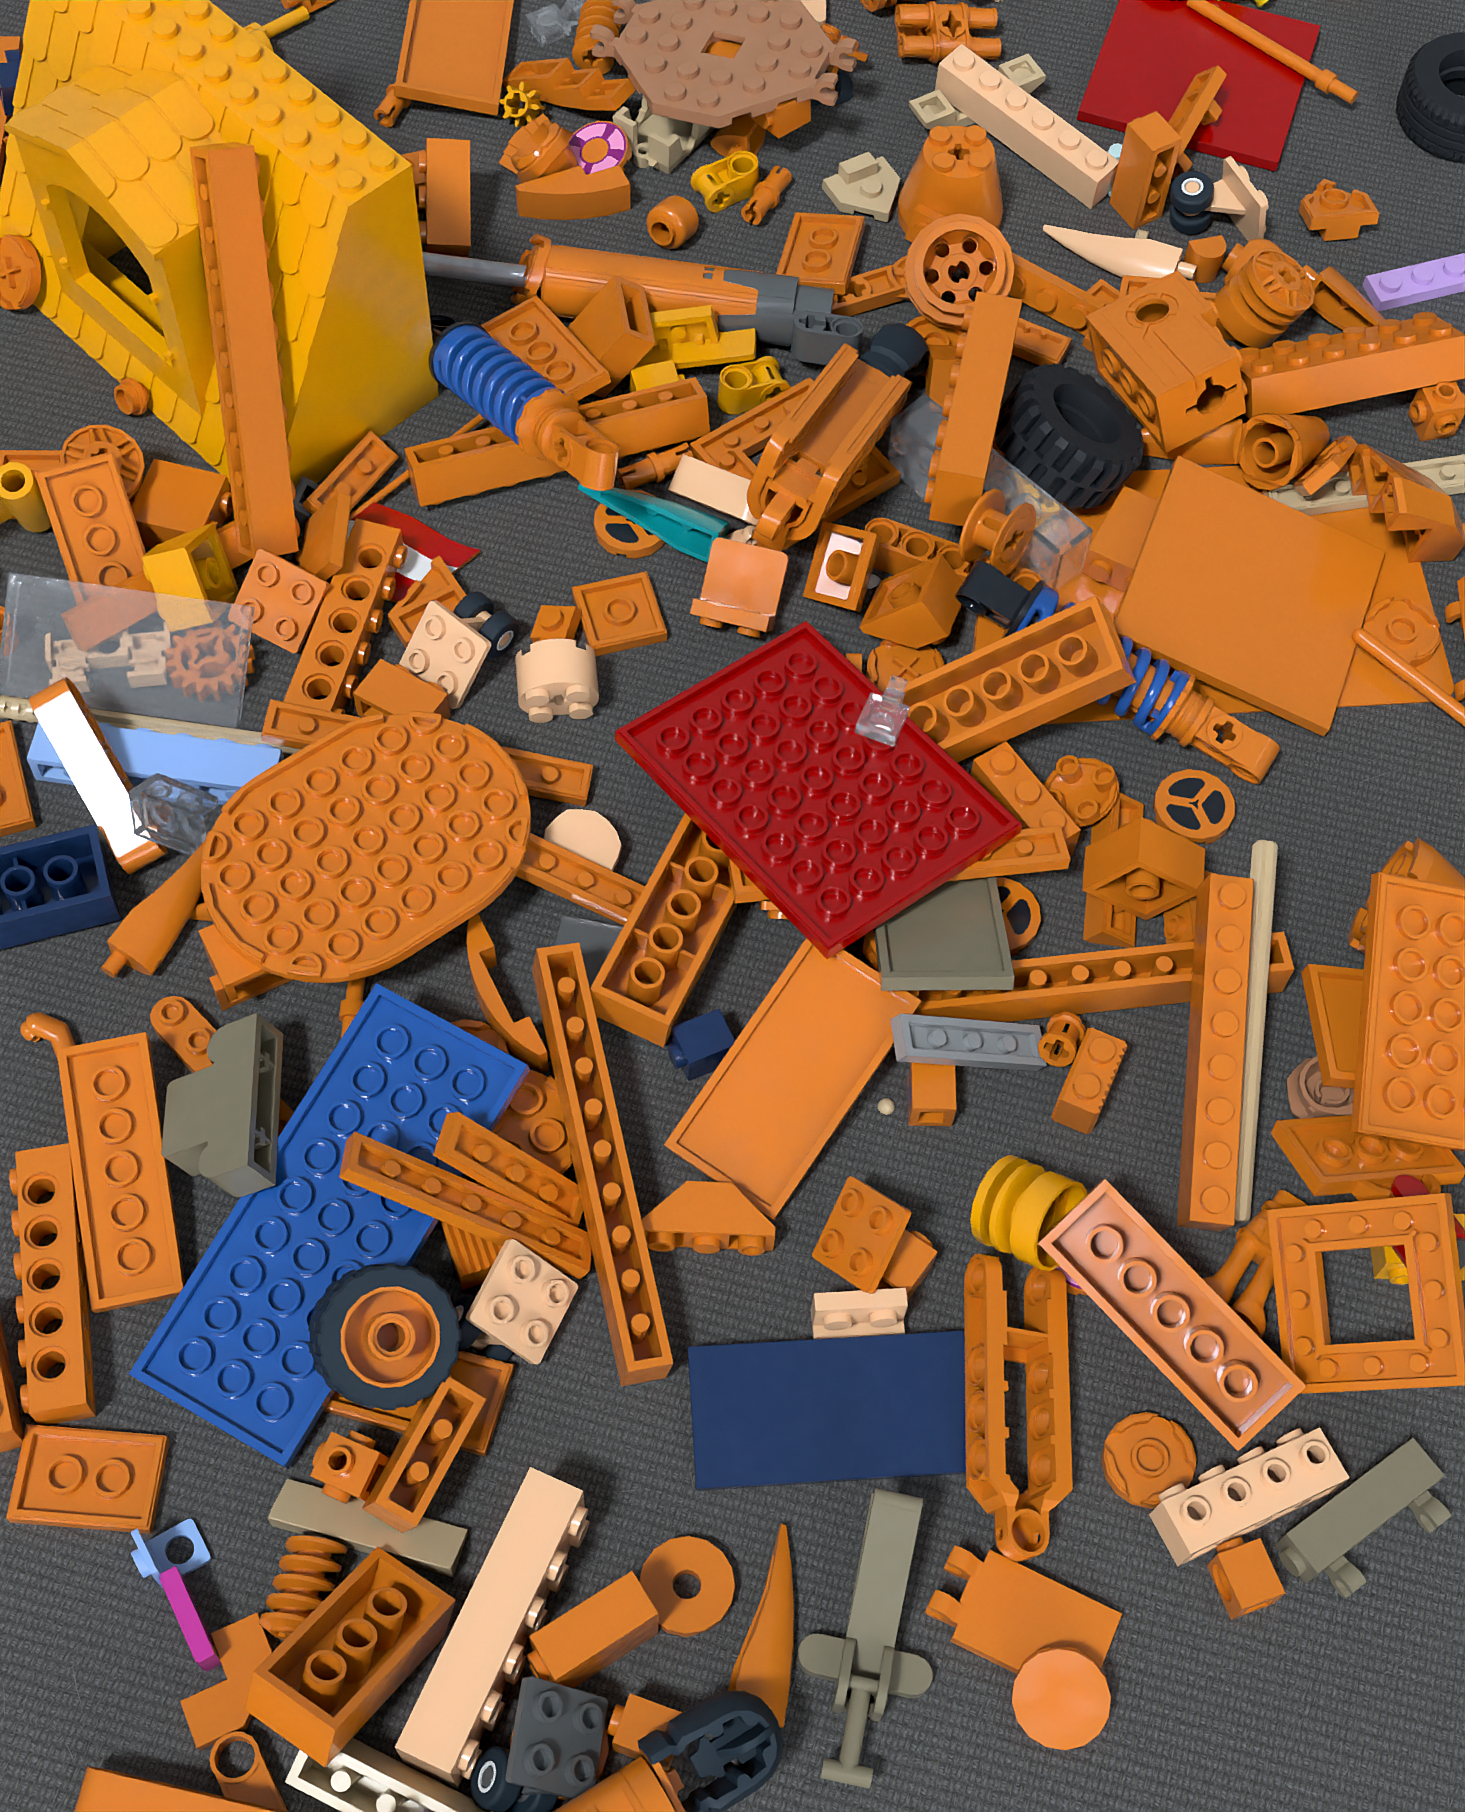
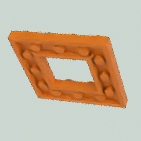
M809 377L690 443V450L694 458L752 480L757 467L748 457L766 447L772 434L814 381ZM875 446L868 456L863 459L862 464L851 476L847 485L839 492L831 508L821 518L814 532L821 529L823 521L831 523L900 483L901 473ZM790 540L783 550L794 545L800 540Z
M1451 1193L1267 1210L1282 1361L1307 1386L1299 1394L1465 1386V1309ZM1404 1245L1415 1340L1331 1345L1322 1252Z

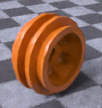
M961 213L940 217L920 230L908 249L904 269L908 297L919 314L935 325L960 330L966 306H974L975 301H972L968 295L973 288L980 289L984 293L1009 296L1015 271L1011 247L1000 230L981 217ZM967 241L975 244V252L970 254L964 252L962 248L964 242ZM941 245H946L949 249V254L944 258L938 257L935 253V249ZM988 262L992 265L993 272L990 275L980 273L979 266L982 263ZM958 268H962L968 274V279L961 278L959 283L953 282L948 273H955ZM928 271L937 272L939 279L936 283L930 284L925 280L924 276ZM944 293H947L950 296H955V302L953 304L945 302L941 297Z

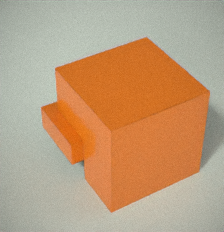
M214 924L198 930L207 957L215 973L214 976L209 977V980L222 1011L292 981V979L267 972L244 959L223 939Z

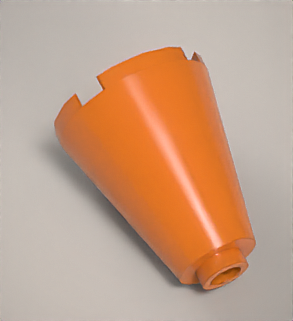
M1274 413L1258 414L1246 423H1243L1237 430L1233 441L1235 464H1240L1245 473L1242 477L1246 482L1258 489L1273 490L1290 483L1326 448L1330 438L1329 429L1326 423L1316 416Z

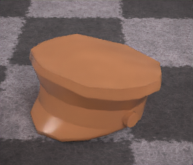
M1317 1056L1306 1058L1287 1078L1289 1105L1292 1115L1297 1119L1352 1115L1354 1089L1323 1086Z

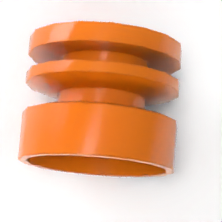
M1265 248L1255 253L1239 270V273L1233 276L1216 294L1214 304L1218 310L1219 320L1223 327L1236 340L1246 346L1261 349L1268 348L1289 327V324H1292L1313 304L1315 293L1309 276L1295 259L1282 251Z
M88 425L74 431L64 441L59 465L113 451L130 506H132L142 485L145 468L143 452L135 439L123 430L109 425Z

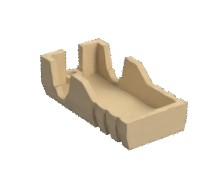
M644 95L641 109H639V114L635 121L631 120L630 111L624 106L613 115V123L623 129L631 143L633 163L640 168L652 166L666 174H669L715 129L710 126L654 115L648 108Z

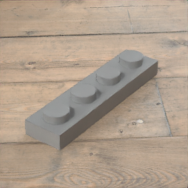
M902 1013L890 1019L896 1060L900 1062L1038 1071L1047 1066L1038 1052V1043L1042 1037L1040 1025Z

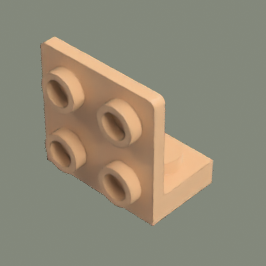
M906 1288L876 1289L874 1294L865 1293L862 1290L814 1293L811 1306L813 1339L905 1334L904 1317L908 1307Z

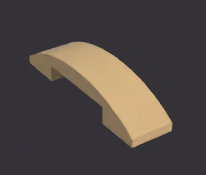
M1029 53L1000 64L998 68L1000 73L1028 94L1042 84L1046 77ZM940 89L909 101V107L925 129H932L935 126H967L975 123L951 105Z

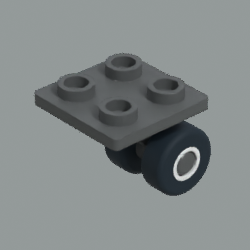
M533 1676L524 1677L521 1683L510 1749L499 1746L491 1747L477 1761L471 1780V1794L474 1803L480 1809L491 1812H504L509 1808L511 1812H551L558 1796L572 1800L596 1784L608 1705L607 1699Z

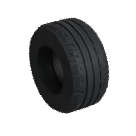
M1465 32L1437 37L1415 52L1410 60L1397 96L1396 114L1402 129L1409 139L1422 150L1448 161L1465 163V98L1458 96H1465Z

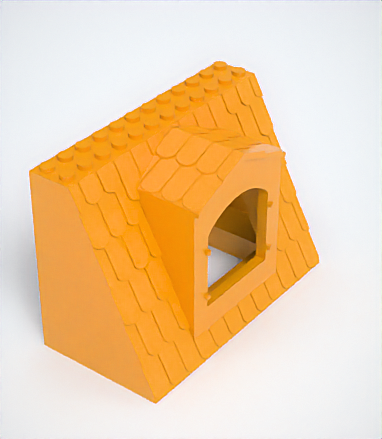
M30 0L23 33L24 47L12 102L14 106L13 116L4 124L5 131L9 133L6 146L7 159L0 189V238L9 234L21 235L28 239L36 249L41 267V283L39 293L33 303L34 306L119 383L128 377L141 383L146 388L149 397L147 408L220 474L227 475L230 483L189 147L228 142L254 145V151L260 162V174L257 178L259 195L265 207L262 224L264 238L268 243L270 253L267 269L268 278L274 289V299L271 305L273 320L277 325L279 334L276 351L277 360L283 371V380L280 383L282 401L287 409L285 432L286 440L291 447L292 453L291 460L289 461L290 478L295 487L302 476L314 483H318L344 460L370 430L381 438L439 396L438 383L432 377L429 369V354L433 346L413 169L410 162L209 0ZM128 246L149 276L153 292L146 295L113 266L107 258Z

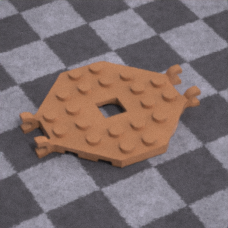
M611 0L613 6L622 8L618 9L613 16V22L617 24L628 23L621 35L615 37L609 28L595 24L590 32L592 39L601 41L597 42L592 49V55L595 57H614L619 65H623L635 89L646 98L647 106L652 114L714 128L731 125L732 118L749 113L751 118L774 111L778 107V103L796 98L797 103L814 99L822 104L834 107L838 99V92L831 91L828 88L834 89L838 81V74L825 73L828 65H835L842 70L853 72L857 64L856 57L847 55L853 54L857 46V40L845 38L840 40L837 45L833 44L800 0H652L643 4H636L634 0ZM733 41L741 44L734 59L704 52L709 44L713 42Z

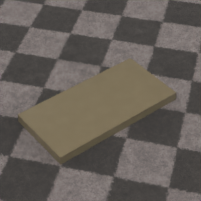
M996 876L947 881L874 928L881 991L1013 990L1015 976Z

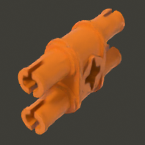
M930 1L925 6L897 5L894 17L897 28L916 27L924 28L927 31V36L901 35V39L898 42L900 58H927L928 61L937 63L945 59L959 45L963 44L981 59H999L998 57L1001 55L1000 38L972 37L969 34V29L994 30L998 19L996 8L968 7L964 2H959L957 5L936 4L935 1Z

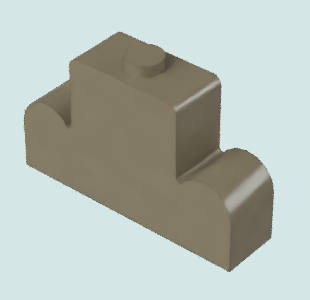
M258 1013L226 1024L213 1034L207 1047V1056L213 1062V1065L173 1080L167 1086L161 1151L163 1157L191 1176L202 1174V1176L234 1197H243L276 1184L283 1051L282 1032Z

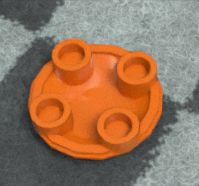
M1073 755L1060 758L1056 763V769L1052 771L1043 784L1079 828L1094 824L1106 816L1115 805L1120 790L1118 777L1112 766L1095 758L1077 759Z

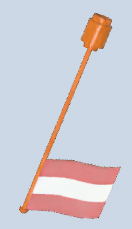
M480 414L450 437L468 433L485 419ZM408 470L350 514L347 534L348 540L356 518L401 529L403 546H407L408 554L403 569L397 568L394 576L396 584L393 597L390 600L394 603L403 600L407 596L408 589L416 580L421 581L431 569L430 563L434 558L440 556L452 575H454L481 553L480 549L471 548L448 539L412 516L378 504L380 500L410 478ZM298 549L295 552V559L300 563L302 551Z

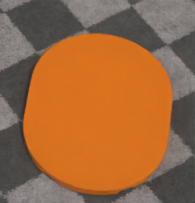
M410 711L409 714L388 716L378 713L362 717L329 732L248 781L232 795L221 808L222 813L216 820L212 830L207 833L200 858L201 890L208 913L220 935L232 949L255 966L287 979L312 983H336L368 977L389 969L479 913L502 894L520 869L530 841L531 810L528 791L519 769L508 753L486 733L468 723L462 725L458 722L442 718L441 714L425 711Z

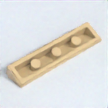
M291 1479L286 1480L268 1516V1520L273 1527L302 1535L324 1537L341 1543L347 1548L368 1554L378 1546L403 1564L449 1577H454L468 1534V1529L425 1517L421 1518L417 1527L401 1533L362 1509L365 1504L364 1501L350 1497L348 1503L345 1504L321 1493L323 1488Z

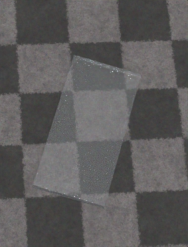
M9 572L0 647V694L29 698L67 676L78 688L88 707L239 728L254 607Z

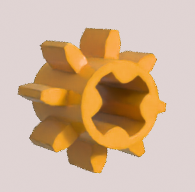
M526 82L520 83L519 90L514 86L508 85L506 87L508 94L504 99L499 100L501 104H504L506 111L503 118L508 120L515 118V127L525 126L526 120L528 122L535 120L539 112L545 110V107L541 105L539 100L542 92L538 90L530 91V83ZM520 101L525 102L524 109L520 108Z

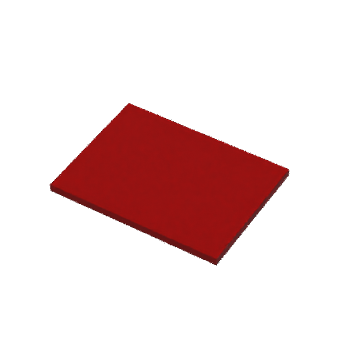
M807 621L797 625L615 731V741L826 959L832 957L1021 833L1022 823Z

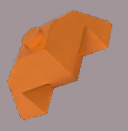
M1367 444L1357 445L1354 453L1347 461L1352 495H1367L1369 513H1384L1387 531L1403 530L1408 563L1454 560L1465 546V523H1462L1451 497L1433 480Z

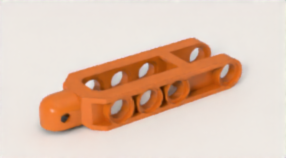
M975 1254L967 1265L964 1277L966 1488L987 1514L994 1515L995 1542L1003 1556L1017 1562L1026 1561L1040 1555L1047 1548L1050 1537L1049 1511L1073 1490L1066 1278L1060 1269L1055 1268L1052 1271H1044L1033 1267L1027 1275L1024 1285L1025 1330L1007 1327V1291L1003 1290L1002 1266L999 1257ZM1004 1361L1025 1364L1028 1488L1022 1494H1019V1490L1010 1480V1475L1006 1474L1005 1439L1009 1437V1427H1005L1004 1392L1008 1391L1009 1388L1008 1381L1004 1380ZM1040 1534L1041 1538L1038 1543V1535Z

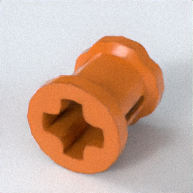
M1066 1011L1052 1015L1047 1024V1033L1043 1034L1038 1043L1039 1055L1045 1062L1056 1067L1067 1066L1072 1063L1077 1054L1076 1045L1081 1043L1086 1031L1080 1017ZM1069 1024L1067 1033L1062 1032L1065 1025ZM1057 1045L1061 1046V1048L1059 1050V1053L1056 1055L1054 1054V1051Z

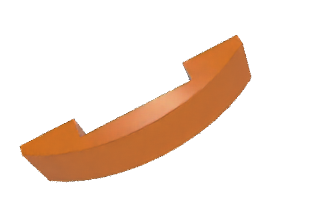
M477 913L468 921L467 952L472 984L479 1006L492 1030L503 1037L507 1048L529 1067L543 1073L549 1070L548 1054L530 1016L513 1023L487 970L497 966L495 946Z

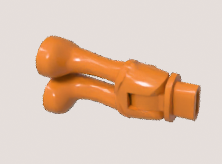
M1279 1190L1272 1201H1265L1261 1211L1247 1226L1238 1229L1235 1236L1236 1244L1222 1267L1213 1276L1203 1278L1228 1304L1251 1261L1259 1265L1249 1284L1231 1308L1260 1338H1262L1266 1329V1318L1263 1308L1267 1296L1274 1285L1267 1210L1308 1206L1285 1190Z

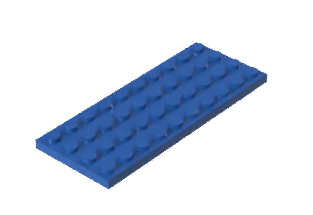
M376 983L278 1137L276 1184L240 1197L129 1372V1375L289 1469L335 1393L324 1383V1378L317 1373L313 1365L312 1354L309 1353V1321L312 1320L315 1311L314 1307L318 1299L322 1298L326 1292L325 1289L332 1282H336L343 1277V1274L350 1270H358L362 1266L371 1264H396L411 1267L439 1221L339 1178L346 1140L355 1131L465 1178L466 1175L433 1156L446 1114L460 1112L493 1132L530 1071L529 1066Z

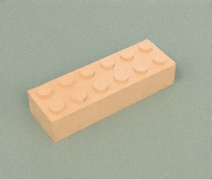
M532 1467L529 1468L396 1743L395 1749L405 1764L457 1789L463 1777L469 1780L472 1778L477 1761L483 1753V1750L478 1749L481 1737L485 1729L491 1732L495 1729L505 1706V1703L501 1701L502 1692L507 1682L513 1685L517 1682L527 1656L523 1655L524 1645L530 1635L543 1627L548 1614V1610L544 1609L546 1598L550 1590L556 1593L560 1590L569 1569V1565L565 1564L567 1553L571 1546L579 1548L587 1532L590 1521L586 1520L588 1509L585 1508L583 1490Z

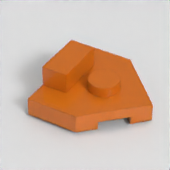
M1323 179L1317 184L1316 190L1312 194H1307L1300 202L1299 213L1308 229L1319 230L1318 232L1324 241L1358 238L1360 226L1377 224L1380 214L1367 193L1356 189L1352 191V194L1335 188L1336 182Z

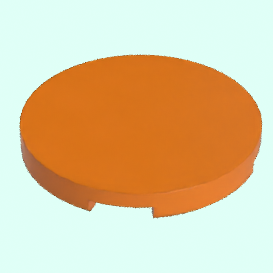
M530 1070L494 1128L493 1133L564 1176L572 1166L573 1160L556 1081L551 1075L547 1077Z

